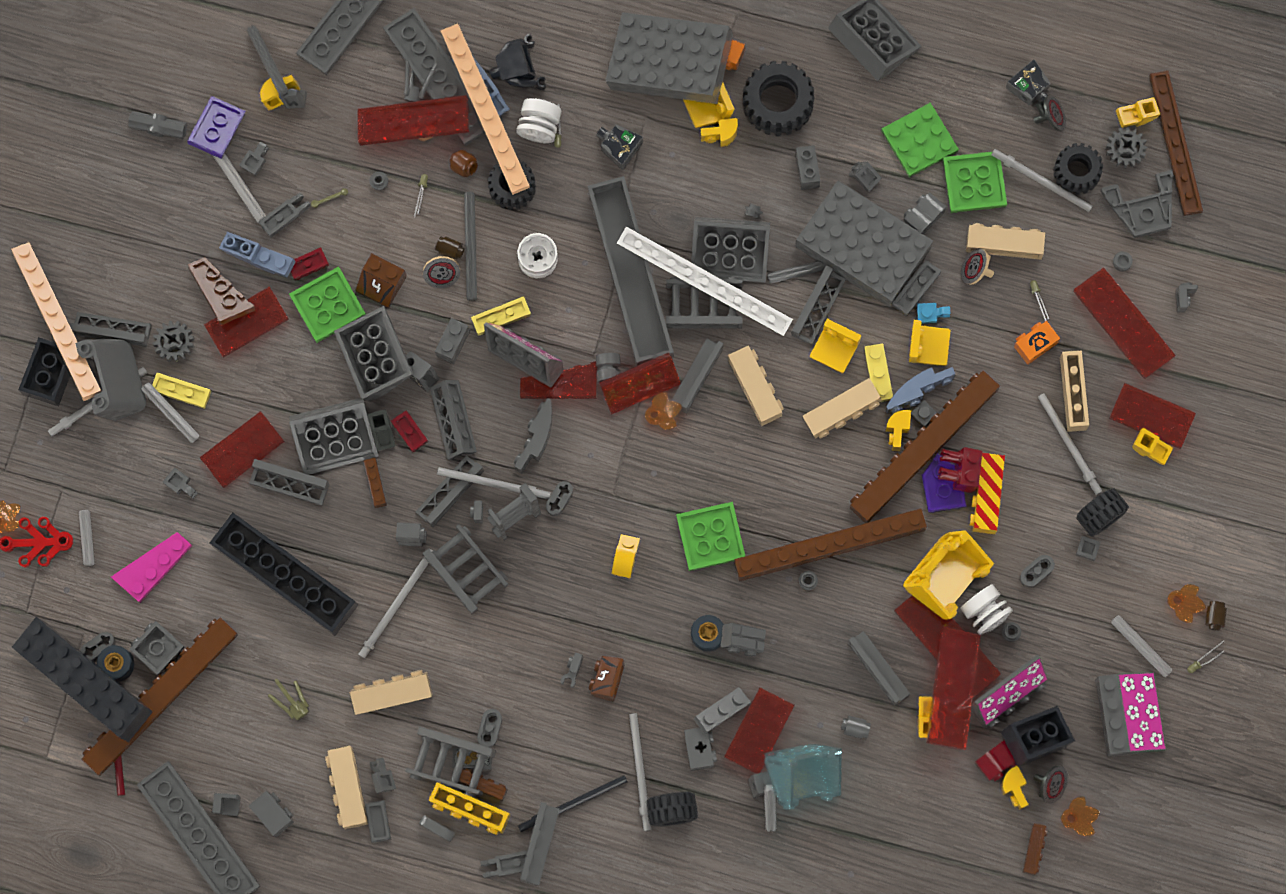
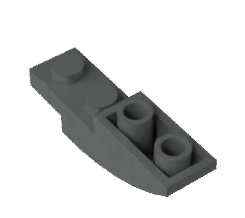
M547 398L546 402H541L537 409L539 413L536 418H532L527 425L529 428L528 433L533 437L527 439L524 444L525 450L522 454L519 453L514 460L515 470L521 474L532 458L539 462L547 446L553 417L552 402L549 398Z

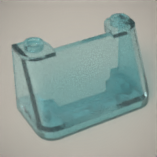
M805 744L765 753L764 763L779 805L783 806V809L793 810L795 806L799 805V800L820 796L822 800H833V797L840 796L842 748L819 744Z

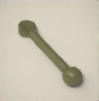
M343 188L341 192L319 201L313 200L311 205L313 208H317L319 204L341 195L346 196L348 190Z

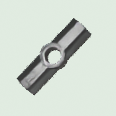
M132 111L129 116V128L146 131L156 137H163L165 135L184 139L186 136V122L168 119L166 116L156 113L148 115Z

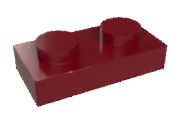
M320 247L295 258L296 262L291 270V274L296 281L328 267L329 264L322 248Z
M407 410L391 420V423L412 452L428 443L427 438Z

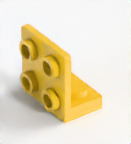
M723 82L717 104L683 99L695 128L717 124L721 119H730L734 111V106Z
M827 319L823 331L810 354V358L840 373H844L861 341V335Z
M914 320L909 362L946 366L950 329L921 326V320Z

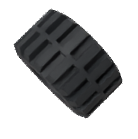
M1077 143L1072 144V147L1066 146L1064 151L1062 150L1059 153L1053 170L1055 171L1054 179L1057 178V185L1061 184V188L1069 190L1068 192L1070 193L1076 192V195H1080L1082 191L1083 194H1086L1089 189L1093 190L1103 172L1102 158L1097 156L1098 151H1092V146L1090 145L1088 148L1084 147V143H1081L1080 146H1077ZM1071 162H1081L1086 165L1089 173L1082 177L1075 176L1069 171L1067 165Z
M525 162L520 163L530 188L513 195L511 192L501 188L505 177L500 165L495 164L493 166L494 171L491 170L489 173L488 187L490 195L497 205L500 204L503 209L505 207H508V210H513V207H516L517 210L521 209L520 206H527V201L531 202L533 199L532 195H535L536 182L534 173H532L530 166L527 167Z
M1112 488L1101 493L1078 512L1076 519L1090 536H1095L1121 518L1127 512L1129 506L1116 489Z
M675 792L657 795L646 800L649 825L655 827L671 826L692 822L698 818L695 793Z

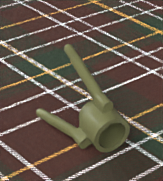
M278 679L274 680L291 705L289 706L290 709H288L277 698L269 694L268 697L288 713L291 719L295 718L297 721L309 713L307 709L309 705L305 701L297 681L293 683L301 703L299 700H293Z

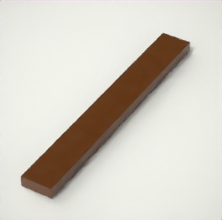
M1169 71L1152 73L1149 75L1160 112L1159 118L1183 216L1202 213L1203 208Z

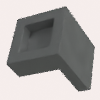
M214 793L212 813L216 815L238 816L241 796L237 794Z

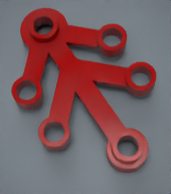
M24 517L19 520V526L23 530H27L34 539H12L9 536H3L0 538V549L4 552H11L15 547H34L27 555H22L18 560L19 565L27 568L31 565V561L46 546H53L46 555L42 554L38 557V563L42 567H47L60 550L67 551L72 547L74 542L72 535L68 532H59L47 517H41L38 520V525L42 529H46L54 537L45 538L32 525L31 521ZM43 520H47V524L45 526L41 525V522ZM24 521H28V525L26 527L22 526V523ZM66 538V543L61 544L60 540ZM8 540V546L4 547L3 542ZM27 558V564L23 565L22 560ZM42 558H47L45 564L41 563Z

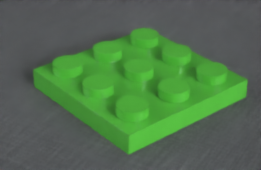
M931 103L883 127L881 130L909 178L943 160V157H949L959 150Z
M992 152L943 157L950 213L1007 207L1001 161L991 155Z
M339 267L289 293L316 343L334 334L335 330L366 315Z
M733 502L676 514L689 571L733 562L734 559L745 556Z

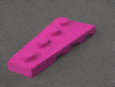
M176 532L111 576V578L141 603L192 545Z

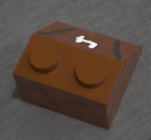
M371 253L362 269L355 291L389 308L407 277L404 269Z
M602 656L600 661H596L594 671L597 674L595 679H591L589 685L592 696L611 702L615 701L625 666L624 659Z

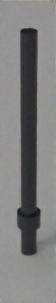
M625 775L555 808H559V815L628 781ZM538 814L532 816V819L517 825L520 832L534 827Z

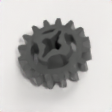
M1129 127L1126 128V131L1119 128L1118 133L1113 131L1112 137L1108 138L1107 141L1109 143L1106 144V149H1109V151H1107L1106 155H1112L1110 161L1116 160L1117 167L1123 164V167L1126 168L1127 164H1130L1133 168L1135 162L1140 164L1141 158H1145L1146 154L1144 152L1147 151L1148 147L1143 145L1146 144V139L1141 140L1143 134L1137 135V129L1131 132ZM1114 143L1118 147L1117 151H1115ZM1136 144H1138V147H1139V152H1138V153H1137V149L1135 148Z
M169 321L168 326L162 323L163 329L157 328L156 330L159 334L153 335V338L157 340L153 342V346L157 347L155 349L156 353H161L160 357L162 359L167 356L168 362H171L172 358L176 362H178L179 357L186 359L184 354H191L189 348H194V344L191 343V341L195 340L194 336H191L193 332L191 329H187L185 323L181 326L179 321L175 325L172 321ZM184 335H185V337H186V342H185V344L183 343ZM168 338H170L171 340H177L179 344L174 342L171 343ZM162 339L165 340L164 347H162Z

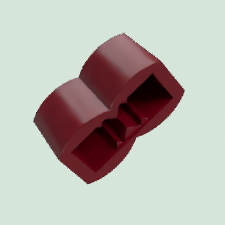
M1005 740L975 761V764L988 781L993 779L994 782L1004 776L1002 772L1005 769H1012L1017 766Z

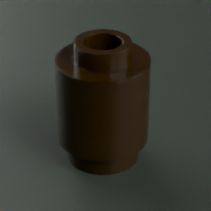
M440 237L435 246V250L440 255L452 258L455 261L462 257L465 248L462 247L463 243L449 237Z
M1219 601L1209 602L1205 625L1209 626V630L1220 631L1221 628L1225 627L1227 611L1225 603Z

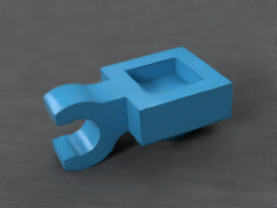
M936 303L917 304L918 320H921V324L937 323V318L950 317V307L936 308Z

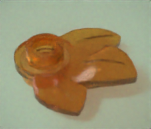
M667 392L659 393L653 398L652 406L645 412L646 421L651 425H659L665 430L677 427L673 418L679 414L682 405L675 401H668ZM653 412L658 413V416L656 418L651 417V414Z
M4 500L0 501V533L3 531H14L20 526L19 522L15 519L21 507L19 504L11 503L6 505Z
M1185 585L1181 590L1172 591L1168 595V605L1175 609L1177 618L1185 623H1192L1193 614L1199 613L1206 608L1204 602L1196 596L1199 590L1198 586ZM1175 597L1180 599L1179 604L1174 602Z
M1077 797L1071 801L1069 809L1062 813L1061 822L1066 828L1074 829L1078 835L1091 836L1095 834L1091 823L1098 818L1100 811L1086 806L1085 797ZM1072 815L1074 822H1069L1067 817Z

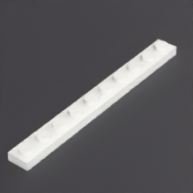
M628 227L624 229L617 244L783 336L793 320Z

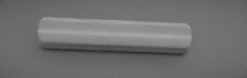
M81 510L79 511L83 564L85 566H93L95 563L90 511Z
M766 785L764 787L766 830L775 831V786Z

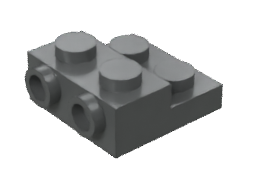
M155 621L145 628V633L140 638L137 637L131 643L132 647L129 650L159 676L185 646Z

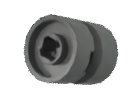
M602 353L596 355V367L599 369L597 371L598 384L612 385L621 382V370L618 369L621 366L620 354Z

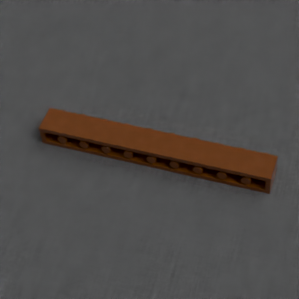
M982 371L980 374L975 373L969 380L971 383L967 387H961L956 393L957 397L953 401L950 399L943 406L945 410L941 414L937 412L930 419L931 424L927 428L923 426L917 432L918 437L914 441L909 440L903 447L905 450L901 454H895L890 460L891 464L887 468L884 466L877 473L879 477L874 482L870 480L864 486L865 491L861 495L857 493L851 499L850 509L864 523H869L999 390L1000 385L985 371Z
M917 509L734 559V565L740 582L924 532L927 526L922 509Z
M221 617L218 620H212L207 626L209 629L204 634L201 632L193 640L195 643L190 648L186 647L180 653L181 658L177 662L172 661L166 668L167 672L163 676H157L152 682L153 686L149 690L145 689L138 696L139 700L149 707L153 713L129 743L119 738L111 730L107 733L104 731L96 739L98 742L93 747L89 746L82 753L84 755L82 760L98 776H101L238 636Z

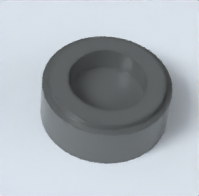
M1118 252L1113 258L1114 268L1121 272L1127 271L1133 262L1131 255L1127 252Z

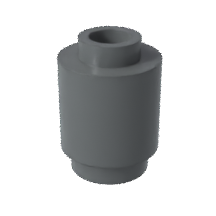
M849 715L847 719L843 718L841 730H844L843 734L862 739V737L867 738L871 723H868L867 720Z

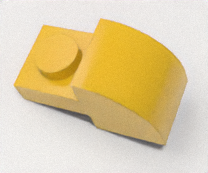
M292 75L283 77L288 89L300 90L298 82ZM269 78L261 88L260 97L263 104L270 111L284 103L279 98V93L271 78Z
M1154 97L1137 101L1133 105L1120 107L1116 110L1121 128L1136 125V127L1144 125L1160 115Z
M738 119L719 120V127L701 128V142L714 143L720 140L721 147L729 145L736 138Z
M911 410L898 411L888 420L886 432H893L889 434V445H892V451H900L902 433H909Z
M1145 428L1140 430L1132 446L1141 456H1147L1161 465H1165L1173 447L1159 440L1160 437Z
M621 534L612 567L613 575L631 578L640 538Z
M919 696V738H939V697Z
M1015 766L1004 776L1001 788L1003 795L1011 792V802L1014 807L1018 806L1020 810L1028 806L1020 788L1027 783L1019 767Z

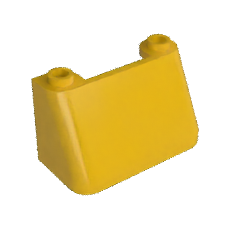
M966 530L948 532L931 548L905 580L903 587L942 619H952L957 614L958 606L955 604L957 599L974 578L986 577L990 573L994 562Z

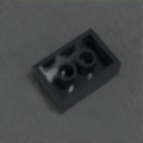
M38 337L18 390L24 396L59 407L71 374L55 342Z
M1058 706L1014 722L1001 731L1017 767L1065 749L1075 742Z

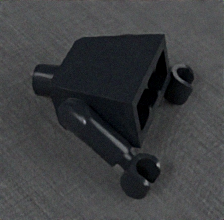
M527 34L524 40L520 38L506 42L500 53L495 57L497 66L490 69L493 79L501 77L509 85L521 88H534V86L539 90L546 88L547 85L539 84V81L546 80L545 77L541 76L537 80L534 79L536 74L529 49L535 46V41L528 42L532 40V35Z

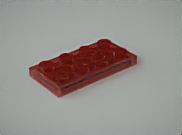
M270 287L247 299L248 302L255 306L254 311L223 325H220L217 318L204 324L223 358L289 320Z
M669 352L599 382L611 415L681 384Z
M1124 383L1109 419L1139 432L1142 428H1145L1160 437L1159 440L1181 449L1196 413Z
M260 411L203 454L200 459L224 488L251 468L254 459H263L284 443V440Z
M759 688L724 758L755 774L761 773L795 705Z

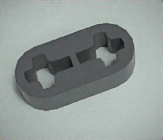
M562 481L558 483L546 503V510L550 515H560L572 497L573 487L569 482ZM567 486L569 493H564L562 498L559 497L561 495L560 488ZM559 500V510L551 511L550 504L554 505Z
M102 632L84 644L80 651L86 655L88 648L93 650L97 647L92 652V657L87 655L88 658L95 661L103 649L115 645V638L108 632ZM104 637H106L107 639L110 638L109 645L102 644L99 647V645L104 642Z
M424 815L418 823L451 842L456 834Z

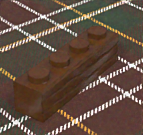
M376 458L364 460L375 508L387 506Z
M467 768L465 770L462 769L458 782L469 786L473 775L472 771ZM481 775L476 790H480L503 801L507 792L506 786L501 783L497 785L494 783V780L489 778L486 780Z
M1034 823L1032 826L1023 873L1031 875L1039 873L1040 866L1038 863L1042 860L1043 855L1041 849H1044L1045 841L1043 840L1048 832L1045 825Z

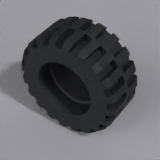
M771 61L769 66L765 63L760 65V70L755 69L751 77L747 78L746 86L743 89L745 116H748L750 124H755V129L758 131L765 130L767 135H770L771 132L776 133L775 136H781V133L790 135L792 130H800L802 124L805 125L808 122L809 116H811L813 111L814 87L811 86L812 81L810 77H806V72L803 69L798 71L797 65L792 63L789 66L786 61H781V64ZM776 85L785 86L795 94L796 103L792 108L783 112L771 111L762 104L761 94L769 87Z

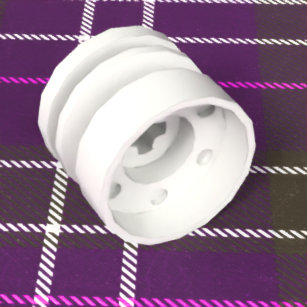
M532 98L524 100L521 110L523 117L519 119V125L516 130L517 134L538 143L554 142L555 133L557 132L555 125L559 123L562 112L561 108L545 100Z
M534 233L526 236L520 242L517 252L519 266L523 273L538 279L544 278L554 271L558 261L557 248L550 237L545 234ZM541 255V259L535 261L534 256Z
M993 584L981 590L960 608L967 619L974 616L978 617L973 623V627L983 624L977 631L979 635L997 628L1013 611L1011 607L1003 611L1001 610L1006 605V601L996 604L995 600L1000 596V593Z

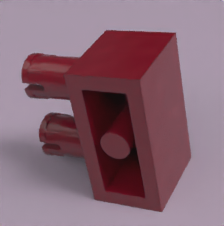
M964 447L960 451L954 452L942 449L940 461L955 463V470L940 467L938 479L953 482V490L972 493L979 488L982 450Z

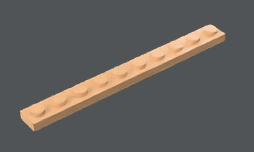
M456 24L441 30L512 195L530 188L459 25Z
M30 243L12 248L15 260L83 401L93 398L101 390L86 359L79 356L75 344L77 340Z

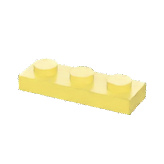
M523 296L472 316L471 319L478 336L485 334L484 324L486 322L503 327L531 316V313Z
M884 345L864 346L869 378L879 393L881 402L890 401L893 394Z
M156 373L152 384L163 396L204 409L211 394L210 389L160 373Z

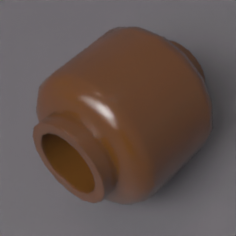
M459 150L450 157L451 170L462 177L472 176L478 168L476 157L465 150Z

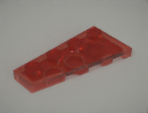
M596 361L590 362L588 365H576L573 368L564 370L552 387L532 376L520 378V399H597Z

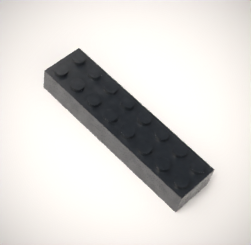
M233 512L209 542L214 549L334 636H336L358 606L355 600Z
M38 617L34 618L12 646L15 651L102 724L128 743L153 713L149 707Z

